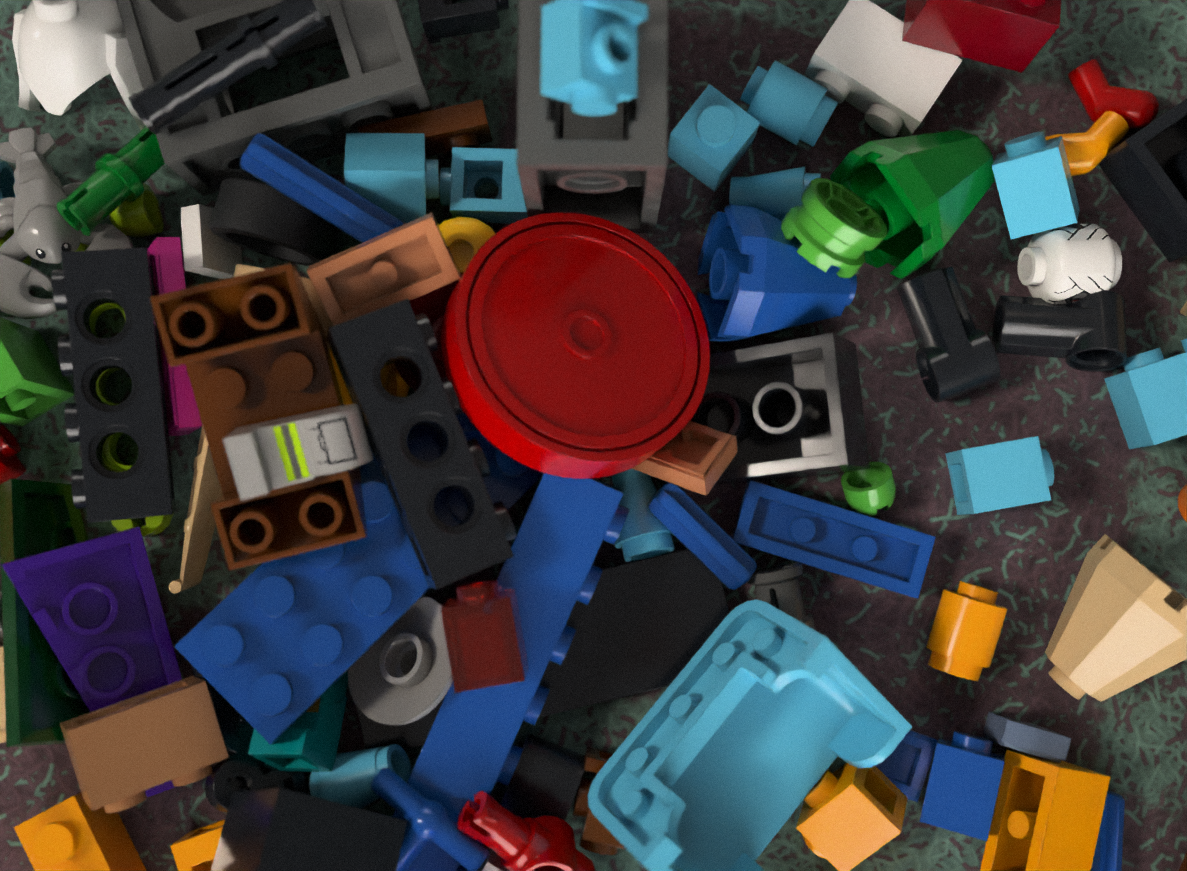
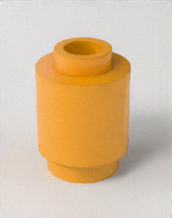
M964 581L959 582L957 592L943 589L926 648L932 650L928 662L929 666L960 678L979 681L983 667L990 668L1008 610L995 604L998 592Z

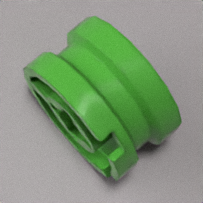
M818 177L811 180L803 191V204L791 208L781 221V230L786 240L791 241L796 236L802 243L797 250L802 257L824 272L831 265L839 267L840 270L837 272V275L840 278H851L865 263L864 252L866 250H874L887 235V227L882 218L866 201L843 185Z

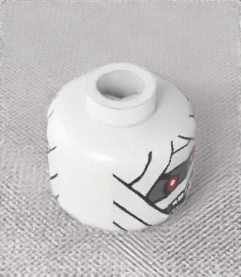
M1070 224L1035 233L1028 246L1022 249L1018 258V276L1021 283L1028 287L1031 296L1034 298H1042L1051 304L1074 303L1092 293L1102 290L1109 291L1117 284L1122 271L1121 250L1117 242L1111 239L1109 234L1096 224Z

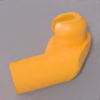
M1105 111L1086 132L1054 134L1045 137V139L1049 140L1062 136L1071 175H1085L1092 171L1104 159L1106 154L1129 132V126L1120 114L1113 111Z

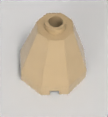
M1106 534L1087 553L1045 651L1049 660L1055 665L1048 674L1065 691L1078 700L1087 693L1102 702L1187 659V599L1157 574L1153 573L1142 563H1139L1140 561Z

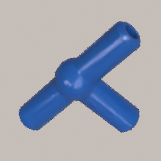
M389 767L383 768L370 783V789L410 822L405 829L396 871H407L430 840L435 842L468 871H477L489 856V851L486 847L458 829L457 824L448 817L447 810L441 803L436 800H427Z

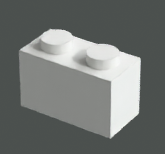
M849 0L815 50L805 75L826 87L828 90L825 95L838 101V103L847 101L864 112L866 122L877 132L888 137H895L897 134L901 137L911 136L962 62V59L953 54L902 41L904 22L870 0Z

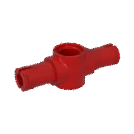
M484 791L476 793L474 795V802L469 799L461 809L457 820L458 829L495 851L499 855L500 863L511 871H596L593 860L576 849L573 828L565 820L555 816L522 819L497 803L495 799Z

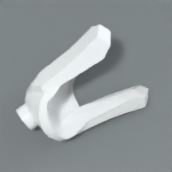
M32 0L27 9L14 14L12 42L19 75L18 107L28 111H40L41 103L48 113L62 116L71 108L72 100L100 79L111 74L140 130L144 128L145 124L137 115L128 99L132 94L141 91L142 86L116 0Z

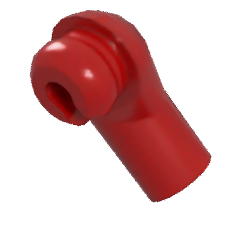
M1097 59L1090 60L1067 74L1093 123L1105 111H1113L1125 119L1128 123L1129 131H1134L1146 127L1157 116L1159 103L1153 93L1147 90L1110 86Z

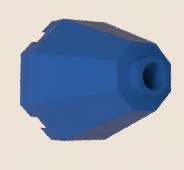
M734 204L726 206L724 208L725 212L718 211L712 215L698 258V275L710 273V293L708 296L697 292L696 298L706 324L709 341L731 343L841 316L845 306H849L852 303L857 289L856 274L851 278H840L837 275V272L840 270L839 267L831 265L824 272L808 262L797 252L802 245L798 238L794 236L791 241L786 240L781 230L782 220L756 207Z

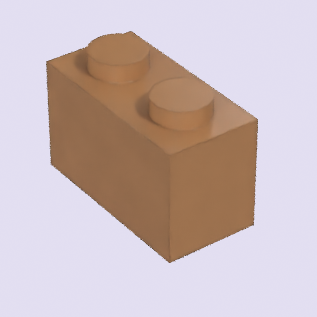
M194 676L60 723L83 800L92 811L104 807L106 813H115L131 808L147 798L145 790L172 780L175 787L194 783L213 773L211 764L229 758L206 681Z

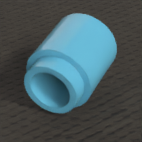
M776 60L769 71L760 66L756 68L740 98L741 101L750 105L747 113L758 120L760 126L795 145L801 140L811 147H814L838 104V101L825 95L828 90L826 87Z

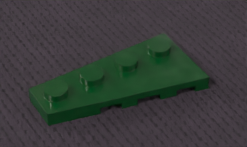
M10 479L0 484L1 564L88 540L80 509H76L74 506L71 484ZM1 566L6 747L65 744L60 723L87 714L89 710Z

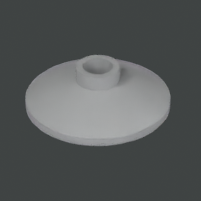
M423 595L348 670V685L351 696L356 706L365 716L385 725H405L427 715L444 698L455 678L461 651L458 627L447 608L436 600Z

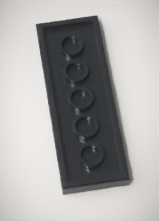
M688 549L604 568L588 605L576 601L566 622V625L575 628L576 632L561 666L549 661L539 683L550 689L539 717L668 687L729 614L722 582ZM490 596L446 606L457 624L460 635L461 651L459 664ZM444 698L424 717L412 723L399 726L378 723L365 716L356 706L365 749L387 747L392 744H397L404 750L423 746Z

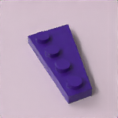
M140 527L126 529L1 564L89 712L182 680ZM172 780L147 789L145 792L148 798L175 788V786H173Z

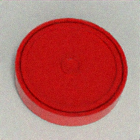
M566 212L545 213L524 218L501 229L486 241L470 261L448 300L443 318L441 340L443 363L447 378L454 387L463 412L478 431L500 451L512 459L546 474L563 478L593 479L612 476L641 464L672 440L687 425L701 403L707 386L710 367L709 338L701 309L687 282L676 267L648 241L621 225L595 216Z

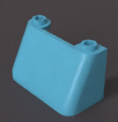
M757 599L746 601L735 607L724 618L600 769L592 781L588 792V807L606 829L649 871H766L756 862V859L834 760L839 757L849 765L857 768L873 767L883 762L894 751L912 728V725L826 636L765 601Z

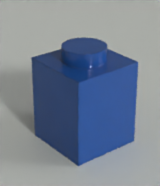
M959 731L953 732L952 741L938 739L919 822L987 841L1005 762L1003 755L991 752L993 741Z

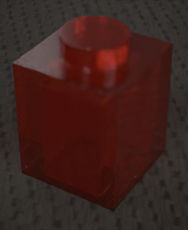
M484 581L457 587V599L448 600L440 609L455 693L525 681L529 666L515 589L498 591L497 581Z

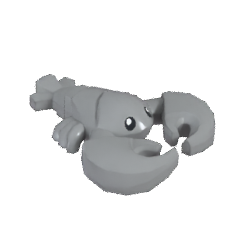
M31 127L10 131L9 141L0 143V159L16 164L14 171L15 183L13 186L16 197L0 199V238L4 237L8 231L14 228V234L0 246V310L25 320L48 317L60 311L56 310L53 299L37 298L29 293V290L38 287L52 292V284L49 276L22 262L28 255L44 263L59 264L62 262L61 252L76 251L81 243L89 245L86 251L134 248L132 240L114 225L107 223L104 225L99 224L90 236H85L81 230H75L66 222L56 205L62 199L67 198L83 182L62 186L53 167L45 159L58 147L50 133L38 135Z

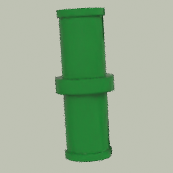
M145 125L115 155L107 153L98 159L95 163L96 172L67 198L57 203V209L66 222L75 230H81L83 235L90 236L95 228L125 200L134 202L144 192L143 184L165 164L157 136Z

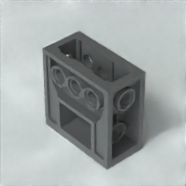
M116 0L139 80L142 89H144L236 30L238 26L235 22L240 18L248 15L253 19L282 0ZM312 0L327 26L323 29H318L276 56V58L280 61L339 42L350 78L241 111L236 91L232 84L212 99L162 129V132L156 135L164 163L202 196L219 192L222 181L225 179L241 178L253 181L258 179L240 166L243 153L258 133L265 134L311 163L345 152L346 133H359V126L433 110L399 0Z
M519 0L517 168L528 217L556 212L579 213L611 221L636 234H655L667 170L668 0H637L648 4V20L638 23L637 97L617 104V110L614 113L604 116L580 115L571 110V103L541 95L542 6L555 0Z

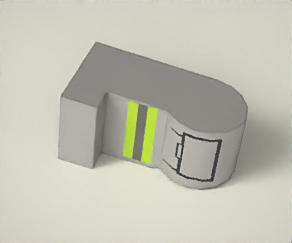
M358 404L341 405L237 427L223 438L241 501L269 494L273 489L314 480L315 476L352 469L373 459Z

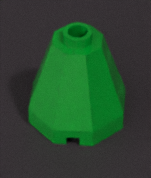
M954 130L868 141L847 154L830 175V180L843 185L860 196L880 215L887 227V235L878 247L872 251L866 250L864 252L865 263L876 268L889 263L896 267L889 274L903 279L921 268L946 245L995 181L992 169L994 160L989 147L978 136Z

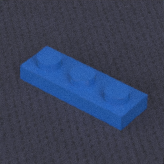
M752 480L747 482L731 536L739 545L917 599L936 538L935 536Z

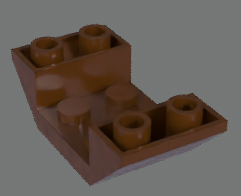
M294 263L150 297L170 367L182 364L186 366L222 489V494L210 505L229 570L367 537L368 532L359 466L333 474L315 476L314 480L273 489L269 494L241 501L223 442V438L237 427L344 405L323 326Z

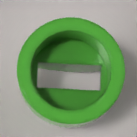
M869 462L870 469L849 471L843 474L841 478L845 499L853 511L874 517L877 515V509L887 511L892 506L896 497V486L891 468L881 462Z

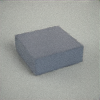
M988 712L983 731L986 734V738L1002 746L1059 763L1061 760L1066 761L1071 738L1053 730L992 712Z

